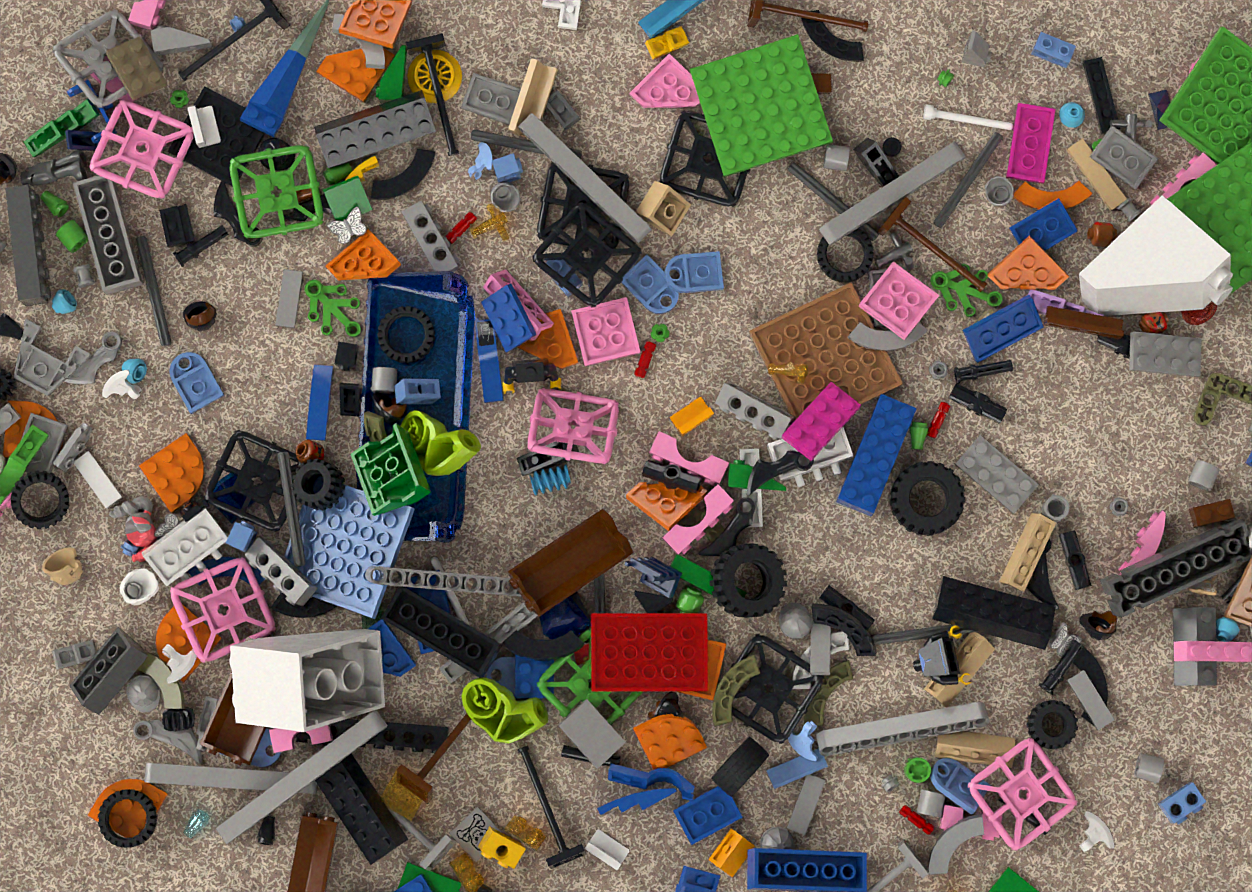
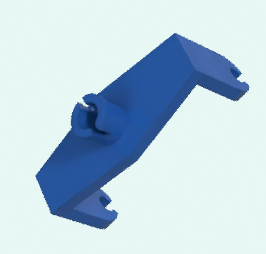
M87 79V80L85 81V83L89 86V88H90V89L94 92V94L98 97V95H97V93H96L94 87L92 86L91 82ZM76 85L70 88L67 94L69 97H72L83 91ZM112 103L99 108L107 124L110 118L106 111L114 107ZM115 128L113 129V134L117 133ZM102 132L91 138L94 144L100 142Z

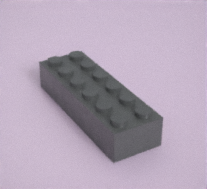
M29 185L7 187L5 191L18 301L25 306L47 304L48 298H51L50 287L46 286V279H49L48 269L44 268V261L47 260L45 249H42L44 233L40 231L39 225L42 223L41 212H38L37 205H40L39 194H36L35 190Z

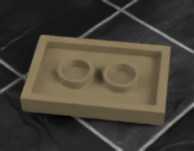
M140 36L106 50L109 61L132 100L167 86L164 76Z

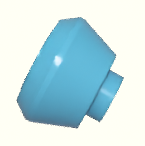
M1069 102L1061 107L1059 118L1062 124L1067 127H1078L1085 119V111L1080 104Z
M59 289L52 299L53 310L61 314L76 310L77 302L74 296L67 290Z
M128 359L123 363L122 371L129 370V375L126 379L128 382L135 384L145 377L147 367L142 359Z
M1225 617L1216 620V638L1220 642L1232 641L1239 634L1240 629L1234 620Z

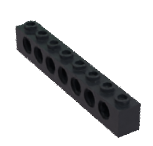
M345 719L330 724V726H335L337 729L333 741L360 720ZM386 722L388 726L379 732L373 740L367 741L361 747L366 748V744H374L373 748L385 749L386 745L393 746V750L404 751V747H410L412 752L424 753V749H432L431 753H435L449 736L450 727ZM389 730L395 733V739L391 742L385 739V733ZM299 732L295 736L296 742L308 743V739H311L310 735L306 732ZM407 732L414 734V741L412 743H406L404 740ZM426 734H432L434 737V741L430 745H426L423 741Z

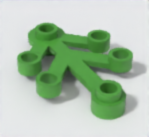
M961 264L962 266H965L967 270L970 272L969 265ZM956 270L948 273L938 271L931 276L930 283L932 287L941 291L946 301V308L949 311H954L958 303L952 299L948 288L956 291L965 309L964 315L966 317H973L976 313V309L971 305L967 295L987 301L990 307H998L1002 302V295L997 291L989 294L983 291L980 293L977 289L968 287L973 284L967 279L959 283L951 281L961 275ZM980 270L974 276L984 282L988 278V273L985 270ZM979 273H984L985 279H980ZM942 278L943 284H938L936 279ZM991 297H996L997 303H992ZM949 302H954V303H955V307H954V308H950V307L948 306V303H949ZM971 308L973 314H967L966 309Z
M310 280L305 285V293L310 298L308 319L311 322L319 320L320 315L317 312L319 299L323 303V325L321 327L323 335L329 336L333 332L331 326L332 313L346 327L345 330L348 336L352 338L358 337L361 333L360 325L355 321L351 322L337 307L358 309L360 307L359 299L356 297L351 299H328L324 293H337L339 296H344L347 293L346 286L344 284L323 286L318 280ZM313 286L318 288L316 293L311 292ZM344 287L345 291L343 293H339L338 288ZM353 300L358 301V305L355 307L351 306ZM316 313L317 318L311 319L310 315ZM326 326L330 327V331L328 333H325L323 331L324 327ZM356 327L357 332L351 333L350 329Z

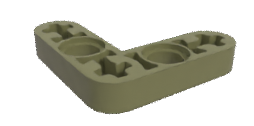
M1220 373L1211 374L1206 380L1194 412V422L1199 426H1205L1210 423L1221 394L1247 404H1252V400H1249L1248 395L1243 394L1240 397L1243 387L1246 388L1244 392L1250 393L1252 386ZM1218 377L1219 382L1225 383V380L1228 382L1224 390H1222L1223 386L1218 384L1214 387L1211 379ZM1232 383L1238 386L1236 394L1229 392L1228 387ZM1207 394L1212 395L1214 398V402L1211 405L1204 402V397ZM1201 405L1205 408H1211V412L1209 410L1206 411L1205 417H1207V420L1203 422L1198 417V414L1200 415L1204 411V408H1200Z

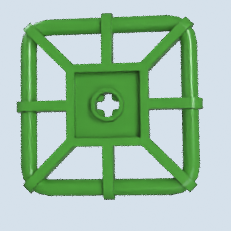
M296 145L273 150L268 148L266 151L240 155L230 160V175L235 196L233 201L236 202L240 228L244 233V237L261 238L282 234L283 236L289 232L311 229L322 225L324 221H322L323 208L319 192L320 182H317L314 160L309 150L310 147L307 145ZM300 153L289 170L275 172L273 157ZM305 156L310 183L295 186L293 172ZM268 158L270 174L257 176L240 163ZM237 168L255 180L257 193L242 195ZM275 186H277L278 189H282V193L279 194V197H276L274 194H271V191L274 190ZM311 188L316 216L299 205L296 191ZM258 198L261 211L250 227H248L243 200ZM296 208L311 218L312 221L286 225L283 210ZM278 211L279 227L253 231L265 213Z
M589 628V630H586L578 637L583 643L589 638V659L579 667L570 658L573 654L564 658H558L542 674L539 682H537V687L560 711L562 717H567L571 713V709L580 700L583 702L585 699H588L595 708L605 700L615 710L606 719L612 725L620 716L622 717L625 714L624 711L643 692H632L620 706L608 696L611 692H591V688H588V680H591V628ZM565 662L576 671L567 682H547ZM547 687H568L576 697L565 706Z

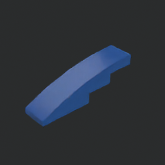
M314 365L307 420V440L326 441L333 366Z
M675 788L638 792L613 800L597 808V810L602 815L618 806L622 813L637 804L644 810L677 791Z

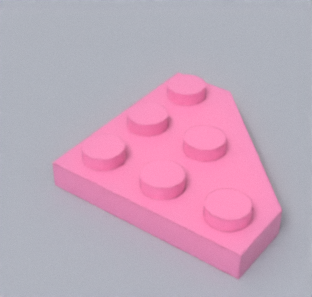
M670 54L629 93L643 108L697 107L700 104L691 74Z

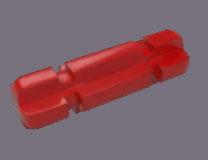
M468 212L464 216L465 219H461L452 229V232L446 235L449 243L453 244L457 237H460L470 227V224L476 221L477 218L472 212Z
M646 341L644 345L645 351H642L637 364L639 367H636L634 372L635 376L639 378L645 377L647 372L645 370L648 369L653 356L651 353L656 348L655 343Z
M945 402L940 403L939 411L936 412L931 422V427L928 429L927 436L935 439L937 437L938 429L941 428L946 413L950 409V405Z
M904 805L900 809L899 813L903 817H907V820L919 829L922 828L924 833L927 835L932 833L934 826L929 822L927 823L916 812H912L911 808Z

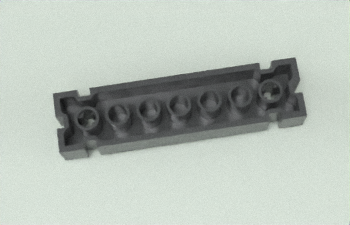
M1233 519L1222 524L1223 529L1213 528L1120 570L1121 575L1113 573L1099 579L1104 593L1112 598L1108 600L1112 614L1122 618L1135 612V606L1144 608L1237 566L1236 561L1246 562L1250 560L1252 549L1249 547V541L1246 540L1249 532L1245 521Z

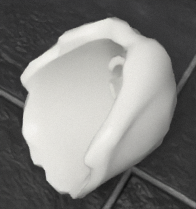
M142 568L135 569L129 572L121 582L120 593L126 603L134 606L141 605L157 593L159 582L151 571Z

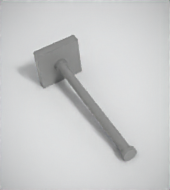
M380 795L393 817L429 849V854L420 865L425 870L432 871L457 841L451 836L445 835L438 844H434Z
M903 839L898 843V848L905 856L904 861L871 886L867 892H878L909 867H914L922 879L929 874V871Z

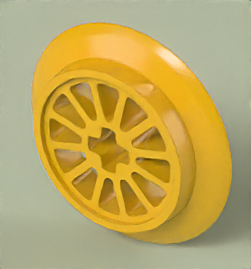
M433 50V59L438 61L436 71L439 73V83L444 87L441 89L444 101H447L460 88L462 70L458 61L451 54L442 50ZM421 53L409 66L407 74L408 84L413 93L422 90L426 102L437 103L434 91H431L432 82L429 78L428 66L425 64L427 63L425 54ZM441 62L445 63V64L439 69L440 63H441ZM424 66L428 71L421 70V67ZM446 67H449V71L442 72ZM422 73L425 76L418 77V74ZM451 74L450 78L444 77V75ZM427 79L423 84H420L419 81ZM441 80L447 81L449 83L447 85H444V83ZM428 83H430L429 89L424 88Z

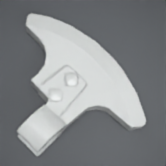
M123 370L112 375L107 380L102 396L107 398L113 393L121 396L128 393L132 399H137L142 389L137 385H131L127 382L126 378L129 375V370Z
M169 644L162 649V653L171 658L167 665L171 668L172 673L167 678V683L170 684L180 680L191 670L197 657L193 649L187 655H181L176 652Z
M1086 811L1084 816L1089 822V827L1085 834L1088 839L1079 845L1083 852L1089 850L1099 841L1104 842L1109 849L1114 848L1113 837L1106 824L1095 814Z

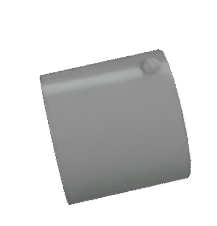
M827 144L823 168L846 171L850 147Z
M386 367L373 368L372 387L370 388L372 392L395 393L394 386L397 384V369Z
M1197 460L1188 483L1202 490L1211 491L1220 469L1210 463Z
M1052 494V497L1044 501L1041 507L1042 514L1055 522H1061L1068 515L1069 503L1064 497Z
M1140 753L1136 761L1134 777L1152 781L1154 784L1159 783L1163 772L1164 759L1160 756L1155 757Z
M921 789L917 813L942 817L945 795Z

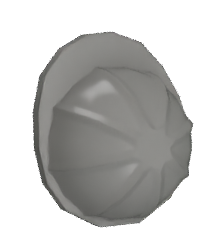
M789 603L781 609L779 615L781 631L790 639H802L812 629V617L802 604Z
M139 675L133 678L127 685V697L136 710L150 712L158 706L160 687L151 676Z
M769 827L760 837V848L795 850V843L791 834L782 827Z

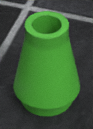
M347 162L326 168V171H323V175L328 185H335L352 172V168Z
M45 191L41 195L40 199L45 203L53 216L62 217L68 211L69 206L65 200L53 195L49 191Z
M912 422V426H910L911 449L923 450L929 429L927 428V423Z

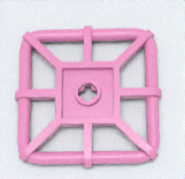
M121 100L115 107L105 130H102V137L91 159L90 170L101 177L121 184L123 188L128 189L129 187L151 197L163 199L170 191L179 169L183 167V160L193 140V128L184 122L162 114L159 110L154 111L134 102ZM128 109L152 118L147 130L134 124ZM122 111L130 126L125 138L112 133ZM158 121L181 129L167 136H161L153 132ZM185 136L176 158L162 153L166 143ZM108 140L122 144L117 155L99 161ZM145 145L147 151L140 153L137 147ZM159 159L173 165L162 188L154 171ZM118 161L131 165L125 178L104 170L102 167ZM136 168L150 173L157 190L131 180Z
M539 389L535 398L533 414H531L529 419L531 424L528 435V449L531 452L563 457L569 461L570 459L592 463H608L612 455L614 438L617 436L618 402L608 398L584 395L578 391L573 393L555 389ZM551 397L574 400V410L561 408ZM543 401L556 414L555 419L540 416ZM580 402L604 406L593 413L579 411ZM611 412L608 428L593 426L595 420ZM538 425L553 428V433L536 441ZM570 425H575L577 427H575V429H572ZM591 435L607 437L604 452L591 440ZM554 441L568 443L567 450L545 446ZM572 445L586 446L594 455L572 451Z
M246 558L232 559L209 570L206 568L202 573L181 581L170 589L172 602L182 622V630L185 629L196 656L201 659L200 662L205 663V661L209 662L231 653V645L244 642L246 638L239 641L233 627L247 621L265 628L249 636L252 639L268 637L276 630L274 618L264 598V590H261ZM238 566L230 586L218 591L212 576ZM243 568L254 594L240 600L235 586ZM207 579L213 593L203 598H198L181 590ZM179 596L199 603L204 616L189 621ZM256 598L267 624L248 617L242 604ZM223 604L224 607L228 606L229 610L226 611L227 614L224 616L222 613H218L217 611L220 609L219 605ZM206 620L211 630V635L203 652L192 626ZM229 629L235 643L208 654L216 634Z
M1033 738L1021 741L1003 756L995 758V762L977 774L968 783V788H970L973 798L987 816V821L993 824L1005 843L1015 851L1025 847L1044 831L1048 832L1052 825L1070 813L1075 805L1077 806L1075 796L1059 774L1058 767L1052 764L1043 749ZM1026 748L1024 768L1016 775H1013L1005 763ZM1033 750L1048 770L1039 779L1030 770ZM998 768H1001L1009 779L1000 787L979 784ZM1053 777L1067 799L1049 796L1041 784ZM978 789L998 792L1005 804L993 812ZM1020 790H1027L1026 799L1019 797ZM1047 801L1067 804L1047 820L1044 819L1038 810ZM1008 809L1016 818L1013 839L998 820V817ZM1033 813L1040 825L1020 840L1023 819Z

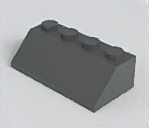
M1216 607L1173 608V658L1174 642H1216ZM1174 661V686L1217 685V661Z
M117 627L70 684V688L83 707L100 715L114 696L120 692L123 685L132 677L138 667L144 663L148 655L141 645L121 628Z

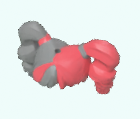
M144 496L137 497L132 501H125L121 506L114 507V510L109 513V516L112 518L129 515L125 523L127 539L135 546L144 547L137 554H133V562H144L145 558L141 552L161 538L154 535L156 528L153 526L151 519L153 505L151 500ZM141 508L145 510L144 512L138 513Z

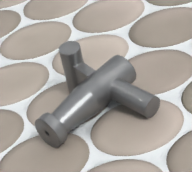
M1126 114L1125 120L1110 121V127H1125V135L1133 141H1136L1137 127H1151L1153 124L1151 120L1145 119L1137 122V114Z
M892 232L889 236L896 248L880 259H874L878 268L881 269L883 265L902 258L906 263V268L912 270L914 268L913 259L906 256L913 252L910 243L902 244L897 233Z

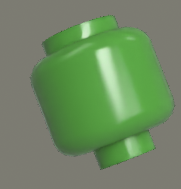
M692 587L681 590L676 602L677 608L681 610L680 613L700 612L704 602V597L701 595L702 592Z

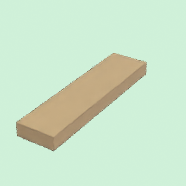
M1083 138L1067 149L1069 155L1110 211L1127 200L1105 168L1089 157L1092 154V150Z

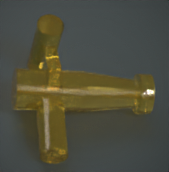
M492 204L486 206L492 218L484 221L474 229L473 227L469 229L474 239L478 238L477 235L496 228L503 242L510 239L503 225L508 222L505 214L502 212L495 216L493 211L494 205Z
M789 362L787 365L770 363L768 374L774 375L776 373L786 376H797V383L804 384L805 377L808 375V366L806 364L795 365L792 362Z

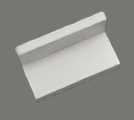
M195 106L188 107L198 147L201 148L220 143L221 139L213 107L208 106L197 109Z
M599 829L585 847L587 851L616 870L619 869L629 853V849Z

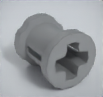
M1131 197L1117 207L1118 210H1121L1126 215L1128 222H1131L1142 213V210H1138L1132 203Z
M89 264L73 269L79 281V288L95 283L91 278Z

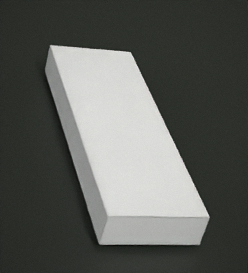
M89 451L74 461V465L106 509L123 498Z

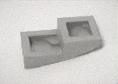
M93 640L53 650L52 654L56 669L59 670L90 661L96 654Z

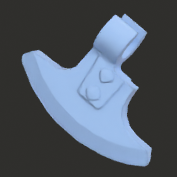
M480 142L478 145L479 154L475 159L476 165L468 169L470 177L476 172L474 175L476 180L482 176L481 171L484 167L488 170L492 169V152L488 144Z
M807 721L802 728L803 730L798 735L792 732L788 740L792 748L799 755L808 760L817 761L818 756L812 750V744L815 740L811 737V733L815 731L817 725L813 721L810 723Z

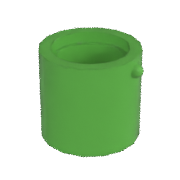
M75 220L65 223L55 235L70 253L78 251L88 242L87 234Z
M908 758L904 766V774L909 781L922 783L930 777L931 767L923 758Z

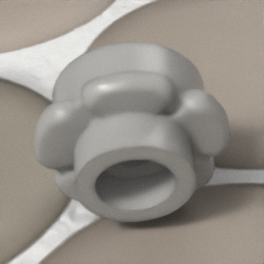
M934 361L932 366L929 367V373L932 374L934 379L944 378L948 373V367L944 362Z
M1120 497L1115 498L1110 503L1112 514L1115 516L1125 515L1128 512V502Z
M887 776L882 780L881 788L885 789L886 792L892 791L899 786L898 777Z

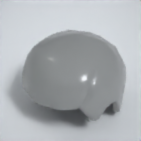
M996 176L991 178L985 186L986 198L994 206L1003 207L1009 204L1014 197V187L1005 177Z
M509 182L497 183L490 192L492 204L501 212H511L520 203L519 191Z

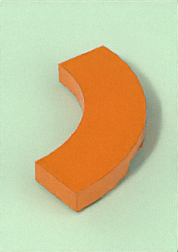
M1025 181L1014 192L1013 198L1025 206L1038 210L1059 198L1064 208L1069 209L1079 205L1093 193L1080 181L1067 189L1055 192L1036 189Z

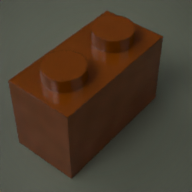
M1231 499L1189 509L1193 528L1235 518Z

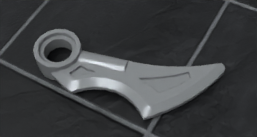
M112 331L104 334L102 346L64 382L72 384L95 383L97 370L104 363L115 360L118 349L122 345L121 336ZM111 336H115L117 339V344L113 347L107 344V339Z
M160 720L139 721L135 724L133 733L139 740H147L151 737L170 744L187 753L199 764H202L201 750L196 749L198 741L190 728L176 732L164 729ZM141 725H146L149 728L146 736H141L138 733V728Z

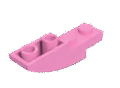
M1164 511L1155 512L1148 520L1151 522L1148 527L1145 528L1143 526L1136 535L1139 537L1136 542L1141 547L1137 546L1130 554L1132 556L1131 560L1128 563L1125 561L1119 567V571L1155 555L1164 532L1166 517Z

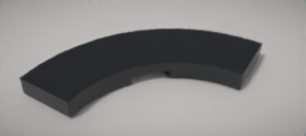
M819 10L810 11V12L820 13ZM801 18L808 36L822 51L845 61H864L862 42H850L837 38L829 32L823 22Z
M417 149L413 161L401 174L386 180H373L371 200L393 199L413 190L429 173L436 151Z
M280 593L270 608L286 616L310 618L325 614L335 609L337 605L315 597L309 598L304 606L292 605L286 600L287 596L284 593Z
M812 603L811 608L815 624H824L843 631L854 646L857 656H876L877 651L874 641L868 630L859 620L837 607Z
M516 630L502 642L503 646L520 657L534 659L535 661H551V659L564 658L584 646V643L571 630L565 635L552 640H534Z
M1083 648L1072 664L1080 672L1082 670L1086 672L1107 707L1108 689L1103 670L1095 657L1086 648ZM1084 710L1081 717L1094 726L1088 714Z

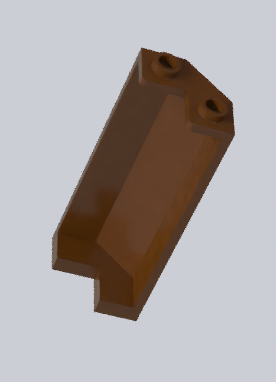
M601 509L509 570L508 574L511 578L509 583L513 589L518 590L525 600L526 608L540 616L634 552L628 539L618 531L612 516L604 509Z
M246 637L245 641L253 640L250 637ZM231 671L200 741V745L206 747L205 751L216 755L219 752L232 758L230 762L239 766L242 763L250 765L266 727L236 723L235 707L232 702L234 692Z
M306 812L305 815L300 817L301 823L287 892H326L339 822H336L334 817L323 816L322 819L317 818L316 813Z

